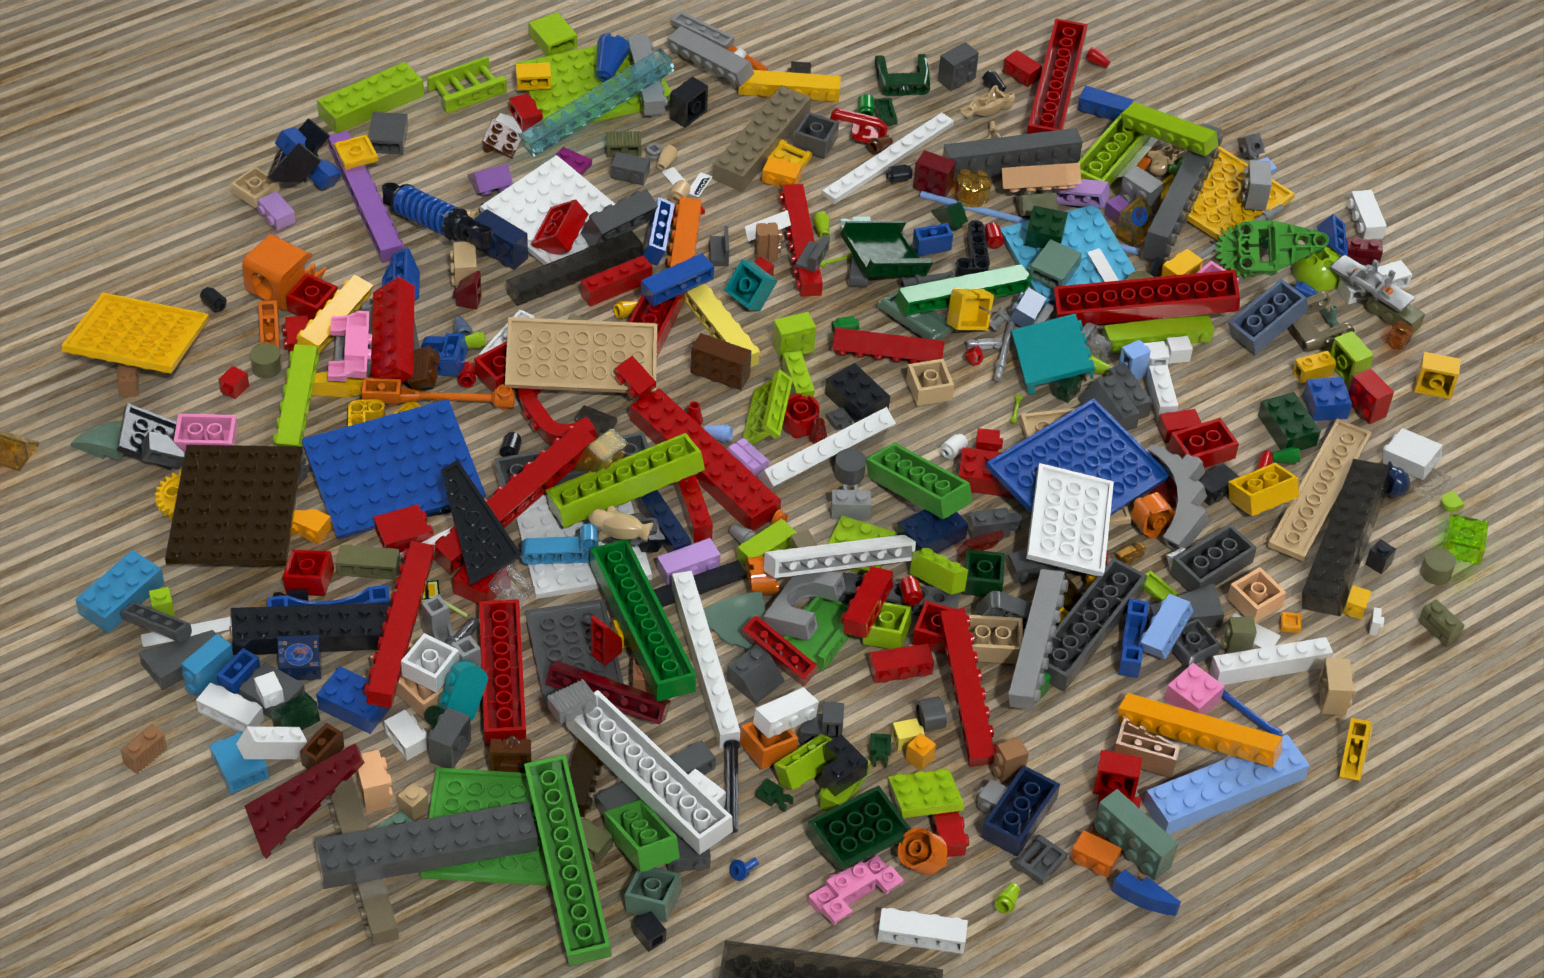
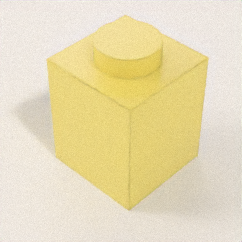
M917 718L893 723L892 738L897 751L906 750L907 745L920 733L925 736L923 726H919Z

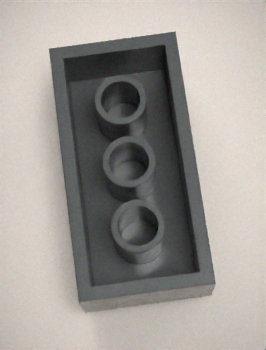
M647 189L641 192L638 190L627 199L624 197L613 206L610 204L599 213L598 211L593 212L589 216V220L584 224L581 234L593 250L647 223L658 208V205Z
M1228 524L1175 557L1170 573L1189 591L1210 584H1215L1216 586L1253 563L1257 547L1234 526Z

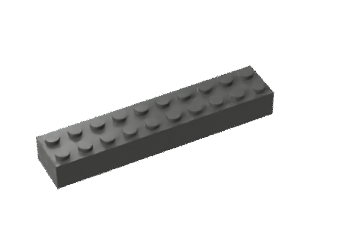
M1202 123L1201 126L1217 131L1218 146L1220 147L1223 140L1221 136L1222 129ZM1218 146L1206 157L1188 150L1148 230L1143 257L1151 260H1156L1157 257L1164 260L1166 257L1169 258L1172 250L1171 246H1175L1177 241L1176 235L1181 234L1182 223H1186L1187 213H1191L1194 205L1193 202H1196L1199 196L1198 191L1203 189V180L1208 179L1209 169L1212 170L1215 163L1214 159H1217L1220 149H1218Z
M522 802L317 838L315 841L323 889L537 851L538 836L529 802Z

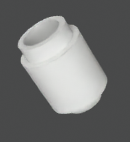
M955 434L941 444L942 455L950 460L962 453V447L966 448L968 446L967 438L962 434Z

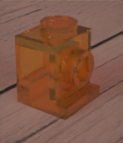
M1398 320L1388 333L1386 343L1392 349L1398 348L1403 350L1407 343L1411 341L1414 327ZM1399 329L1406 332V334L1400 333Z

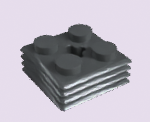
M1197 618L1185 625L1172 650L1185 666L1189 667L1192 663L1197 664L1218 654L1221 644Z

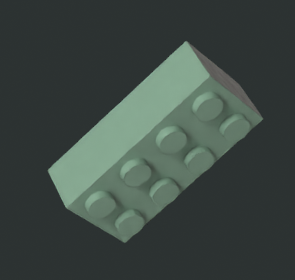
M1118 789L1100 801L1094 820L1095 829L1098 833L1103 834L1112 844L1122 848L1128 860L1134 862L1145 875L1153 880H1156L1171 868L1179 845L1177 841Z

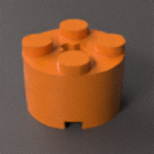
M1155 492L1143 498H1137L1134 501L1131 519L1144 535H1147L1149 538H1156L1166 533L1165 529L1171 525L1176 512L1158 492Z
M765 556L747 558V582L752 587L749 593L762 591V596L775 595V593L779 592V582L764 571Z
M921 827L912 828L904 834L903 837L905 838L898 845V857L903 865L921 875H932L946 866L947 845L942 837Z

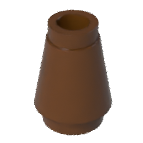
M887 135L872 138L868 143L869 151L872 154H879L893 143L892 137Z

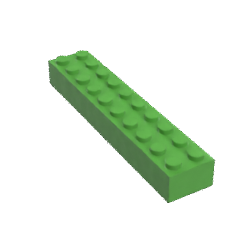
M566 754L525 763L526 777L569 967L612 957Z

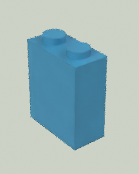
M216 634L181 663L182 676L185 683L184 688L190 695L194 694L196 697H199L210 683L218 684L217 674L233 659L232 645Z
M243 732L236 733L234 736L218 740L209 745L211 757L230 794L270 779L268 766L264 759L243 758L236 745Z

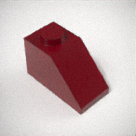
M476 271L460 280L458 288H454L453 298L456 299V306L478 309L482 298L481 271Z

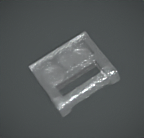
M511 563L499 570L488 586L500 600L519 599L521 609L527 599L536 591V587L533 584H529L514 567L515 564ZM508 572L522 586L523 592L507 576Z

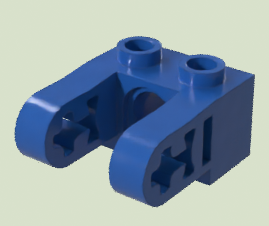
M446 333L445 336L425 337L421 349L422 347L430 346L440 355L438 375L458 376L468 352L464 334Z

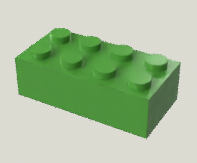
M642 799L604 811L606 830L610 832L613 841L640 872L649 871L654 867L669 864L680 858L677 836Z

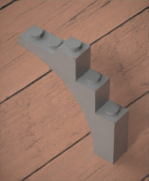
M1151 444L1148 448L1149 454L1170 474L1177 486L1178 492L1175 516L1163 536L1166 547L1173 551L1181 547L1187 549L1209 522L1207 511L1200 506L1207 497L1205 486L1198 481L1205 473L1203 462L1200 458L1192 457L1188 454L1182 459L1177 454L1173 455L1167 452L1162 446L1158 447Z

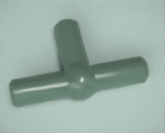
M1335 305L1331 306L1330 312L1326 307L1320 310L1327 323L1332 325V327L1339 324L1336 318L1338 307Z

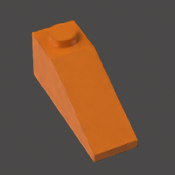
M277 300L258 301L260 343H272L280 350L279 307Z

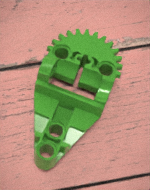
M1248 220L1240 223L1239 226L1236 223L1234 229L1229 226L1227 228L1229 233L1223 230L1222 234L1224 237H1218L1221 242H1216L1215 245L1220 248L1215 249V252L1220 253L1216 256V259H1222L1219 266L1226 265L1225 270H1236L1238 278L1240 274L1243 275L1244 279L1255 277L1259 274L1272 276L1276 275L1279 270L1291 266L1305 257L1310 258L1313 253H1322L1329 243V238L1323 232L1279 221ZM1241 230H1246L1248 234H1243ZM1268 237L1269 262H1260L1259 247H1257L1259 245V238ZM1298 240L1303 241L1305 245L1299 244ZM1316 241H1321L1323 245H1318ZM1242 263H1247L1250 267L1246 268Z

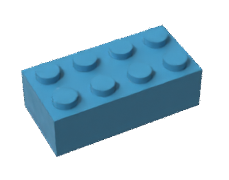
M131 550L75 599L79 615L106 633H109L123 621L120 611L133 601L142 604L150 597V590L159 589L164 585L162 569L134 550Z

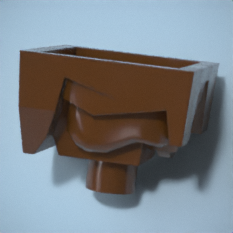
M508 736L503 741L501 739H491L489 749L490 771L526 773L524 764L532 762L531 740L520 741L516 736Z

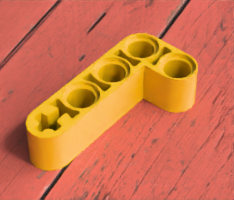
M379 399L353 400L348 406V426L385 416L384 402Z

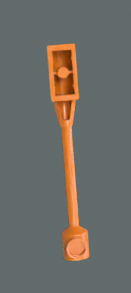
M363 378L362 400L379 399L389 407L420 399L492 402L494 407L507 411L510 408H514L515 389L511 387L505 388V384L495 389L492 394L420 392L419 390L402 387L401 379Z

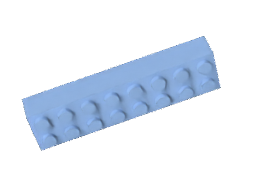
M1285 735L1282 736V753L1274 767L1232 756L1147 790L1143 805L1155 823L1166 833L1171 834L1306 779L1310 765L1290 737Z

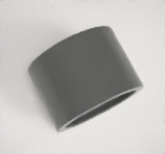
M850 448L840 451L836 455L835 478L845 485L860 483L865 476V455L859 450Z
M939 696L915 702L916 718L919 726H923L924 733L946 728V711L943 701Z

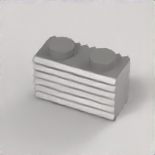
M583 679L547 697L548 708L559 724L566 721L571 722L576 716L590 713L597 707L596 695Z

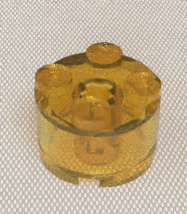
M960 170L956 180L955 200L957 202L959 200L962 201L963 205L968 207H981L983 203H987L991 188V179L987 176L988 173L984 170Z

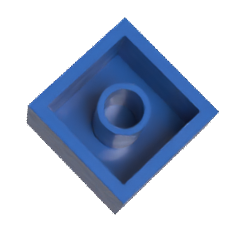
M1343 377L1306 380L1303 397L1309 414L1314 421L1336 420L1337 418L1348 419L1352 402Z

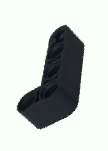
M972 220L968 223L966 239L969 258H960L956 261L955 277L989 271L990 261L985 229L981 221Z

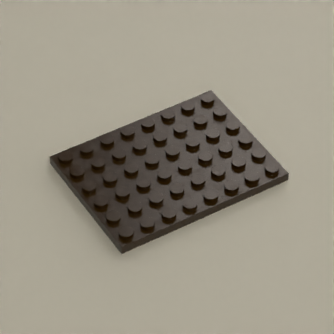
M186 445L166 550V564L286 566L302 465L303 447Z

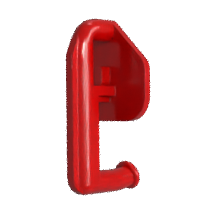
M840 108L832 111L830 119L853 123L851 136L856 141L868 144L872 138L887 135V125L879 118Z

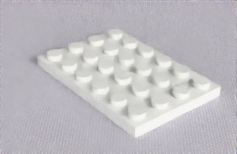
M1039 463L1026 559L1095 576H1103L1114 481Z

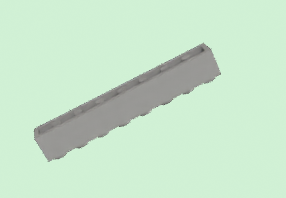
M1044 569L1040 571L1008 694L1010 707L1034 710L1036 702L1040 701L1041 690L1039 689L1040 686L1044 685L1045 674L1043 673L1044 670L1048 669L1049 658L1047 657L1048 654L1052 653L1053 642L1051 641L1052 638L1056 637L1057 632L1055 625L1060 622L1061 612L1059 609L1064 606L1063 593L1068 590V580H1065V573L1062 571Z

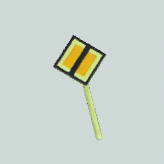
M439 580L427 581L422 601H426L438 594L440 595ZM445 601L452 610L464 617L468 616L467 613Z

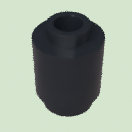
M902 164L888 167L886 171L887 181L893 184L912 179L911 166Z
M206 287L201 291V301L213 312H220L225 309L227 299L216 289Z
M509 432L504 436L500 448V455L502 457L519 454L522 440L518 433Z

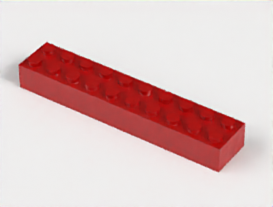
M1055 18L1027 134L1064 130L1088 24Z
M1236 270L1054 287L1057 318L1076 314L1077 321L1081 320L1082 326L1090 322L1099 325L1240 311V294Z
M660 388L630 405V421L656 445L684 433L690 437L700 449L705 470L696 474L699 485L745 528L753 531L770 522L776 511L781 509V499Z
M580 423L575 427L573 425L570 426L562 438H556L548 450H542L536 456L537 459L532 463L528 462L522 468V472L511 476L508 484L504 487H498L489 500L485 499L504 529L546 494L545 490L554 487L592 454L595 438ZM454 525L448 535L445 537L441 536L435 542L434 560L449 575L464 564Z

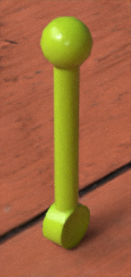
M848 253L846 256L823 260L820 267H825L826 264L845 259L852 260L853 254Z
M1021 395L1015 396L1016 404L1013 416L1010 418L1011 423L1017 422L1016 416L1019 403L1023 398Z

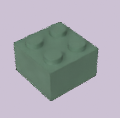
M656 867L643 872L637 870L625 893L626 912L641 916L652 911L659 921L667 922L682 892L681 874Z

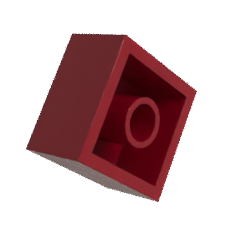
M924 150L916 161L913 188L946 197L953 187L956 161Z

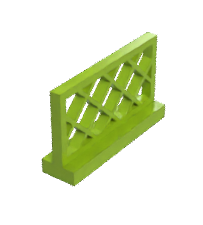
M780 369L774 372L772 380L756 388L753 392L743 438L752 445L770 435L773 438H777L781 434L793 379Z

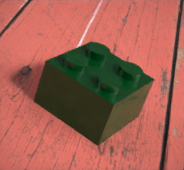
M1033 206L1025 245L1044 248L1050 239L1062 244L1068 212Z
M966 549L964 568L968 569L965 592H962V594L985 597L992 591L1002 592L1005 553Z

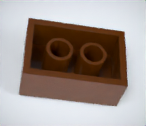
M700 333L691 347V373L731 388L742 390L750 377L752 350Z

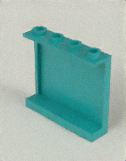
M1076 314L1011 330L1029 395L1036 394L1035 386L1088 372L1090 378L1094 379L1092 371H1095L1093 360L1089 361V357H1091L1089 346L1085 347V344H1087L1085 333L1081 334L1083 326L1081 320L1077 321Z

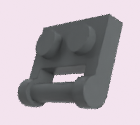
M1037 835L1029 848L1012 862V866L1017 871L1024 872L1043 885L1067 859L1068 853L1043 836ZM1039 848L1044 849L1030 865L1026 863Z

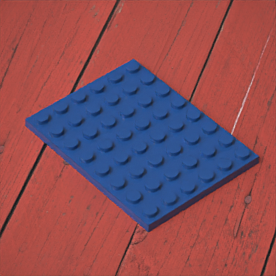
M1094 398L991 459L985 466L1031 514L1039 463L1114 481L1110 516L1164 483L1170 477V474Z
M449 399L302 439V445L327 514L331 516L332 528L337 540L375 529L374 516L419 504L421 511H425L426 514L450 508L441 469L456 460L460 462L483 498H486V493Z

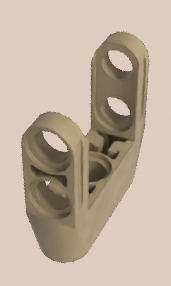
M1324 291L1307 297L1309 311L1287 328L1304 351L1324 349L1333 345L1334 338L1351 331L1355 332L1353 326L1345 322L1324 331H1318L1307 315L1320 311L1329 304L1331 298Z

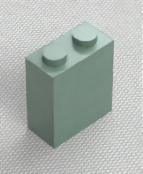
M1050 239L1030 265L1029 275L1032 277V280L1052 289L1056 286H1065L1080 266L1082 253Z

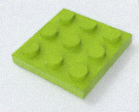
M841 515L828 544L896 536V532ZM883 564L873 565V567L882 568ZM871 566L850 568L847 570H851L864 575V573H867L869 571Z
M949 769L888 776V784L903 818L964 810V802Z

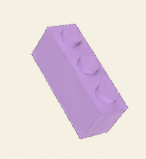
M1081 179V184H1075V188L1052 190L1053 193H1057V204L1085 207L1091 205L1097 208H1104L1111 195L1108 181Z
M711 538L658 556L657 570L667 585L672 583V574L692 571V574L696 575L719 567L721 554Z

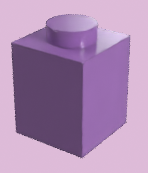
M1118 195L1106 203L1104 215L1120 226L1125 222L1127 223L1128 218L1131 219L1134 206Z

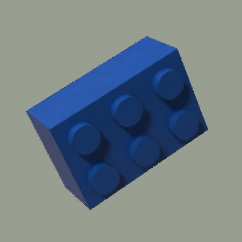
M341 666L337 668L317 693L319 710L369 734L372 733L390 710L387 707L367 704V695H364L366 682L370 683V680Z

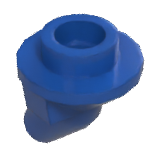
M756 857L746 863L742 860H734L730 864V874L735 880L742 881L749 876L748 871L758 866L759 862Z

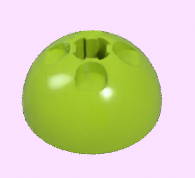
M1326 246L1322 253H1313L1310 258L1305 257L1294 263L1292 266L1293 276L1296 281H1304L1316 291L1335 289L1338 287L1342 277L1333 272L1330 266L1340 259L1341 256L1335 250Z

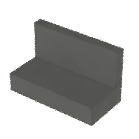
M724 226V236H710V259L714 266H729L728 226Z
M823 235L819 243L809 241L795 266L816 272L829 251L830 237Z

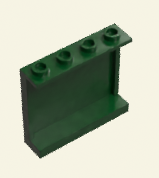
M846 221L840 233L867 277H907L917 274L927 276L933 264L930 258H920L903 233L906 221Z

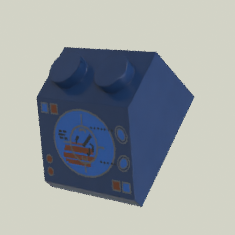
M319 635L277 637L278 669L296 680L321 679L322 657Z

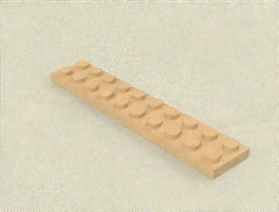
M1338 418L1336 419L1299 486V497L1291 501L1268 543L1269 548L1304 562L1367 445L1372 432Z

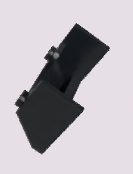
M308 118L298 129L307 138L305 146L299 142L288 155L280 149L273 159L267 178L272 182L306 183L312 175L310 173L321 162L317 152L330 135Z

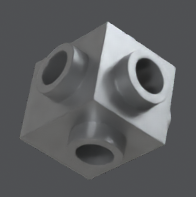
M1260 133L1237 138L1238 149L1242 158L1249 157V160L1259 158V154L1265 153L1264 142L1261 139Z

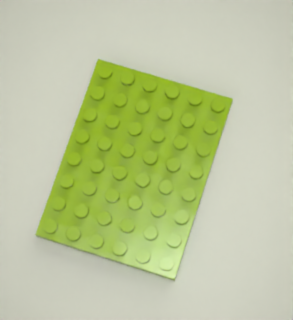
M597 45L515 63V69L516 64L550 63L551 89L526 90L530 97L535 100L538 110L542 111L543 119L541 123L546 133L643 112L629 54L612 80L607 82L600 81L596 76ZM659 69L658 74H661L662 79L661 85H664V96H667V106H670L671 90Z

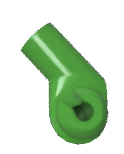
M1185 156L1180 159L1177 165L1171 164L1168 171L1176 175Z

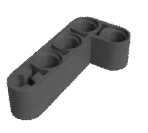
M992 591L977 604V615L1023 618V628L1026 629L1032 603L1000 591Z

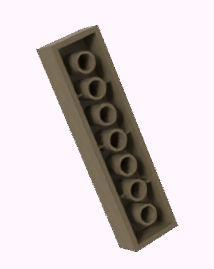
M781 85L713 163L712 179L743 192L765 166L768 157L776 149L780 140L786 141L797 129L806 113L810 112L811 97Z

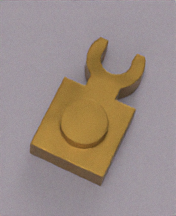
M1142 541L1135 544L1134 547L1130 545L1116 552L1115 558L1130 566L1134 562V558H1140L1145 554L1143 549L1146 546Z

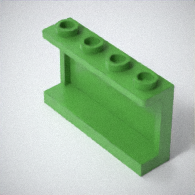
M816 596L813 597L810 605L807 604L803 609L814 612L818 628L810 640L783 635V637L817 664L818 669L824 671L851 636L844 633V624H841L842 615L844 612H847L848 605L839 600L833 601Z

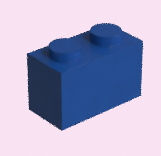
M948 223L915 228L912 244L918 256L949 251L952 249L953 233Z
M242 648L217 674L218 685L233 694H240L241 684L247 681L257 668H260L259 657Z

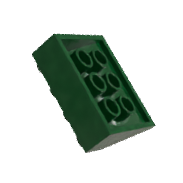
M878 785L809 820L806 835L821 854L841 871H845L899 843L905 838L903 837L904 834L911 828Z

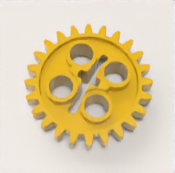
M179 470L178 475L172 472L171 478L165 476V482L160 481V487H156V506H158L159 512H163L164 517L169 515V520L173 519L181 470Z

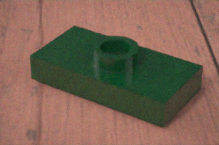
M891 98L874 99L878 118L886 125H897L898 120Z

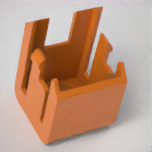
M269 234L244 257L242 262L246 291L265 301L277 300L278 307L284 311L288 310L286 295L303 276L308 273L322 279L327 267H323L318 272L313 263L305 271L303 265L314 255L274 234Z

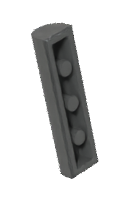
M135 601L120 611L123 620L180 643L186 642L192 633L190 623Z

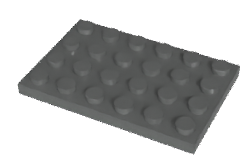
M604 599L525 610L545 710H549L548 695L560 690L545 684L550 665L556 661L624 684L618 656L605 666L591 655V617L594 615L611 628Z

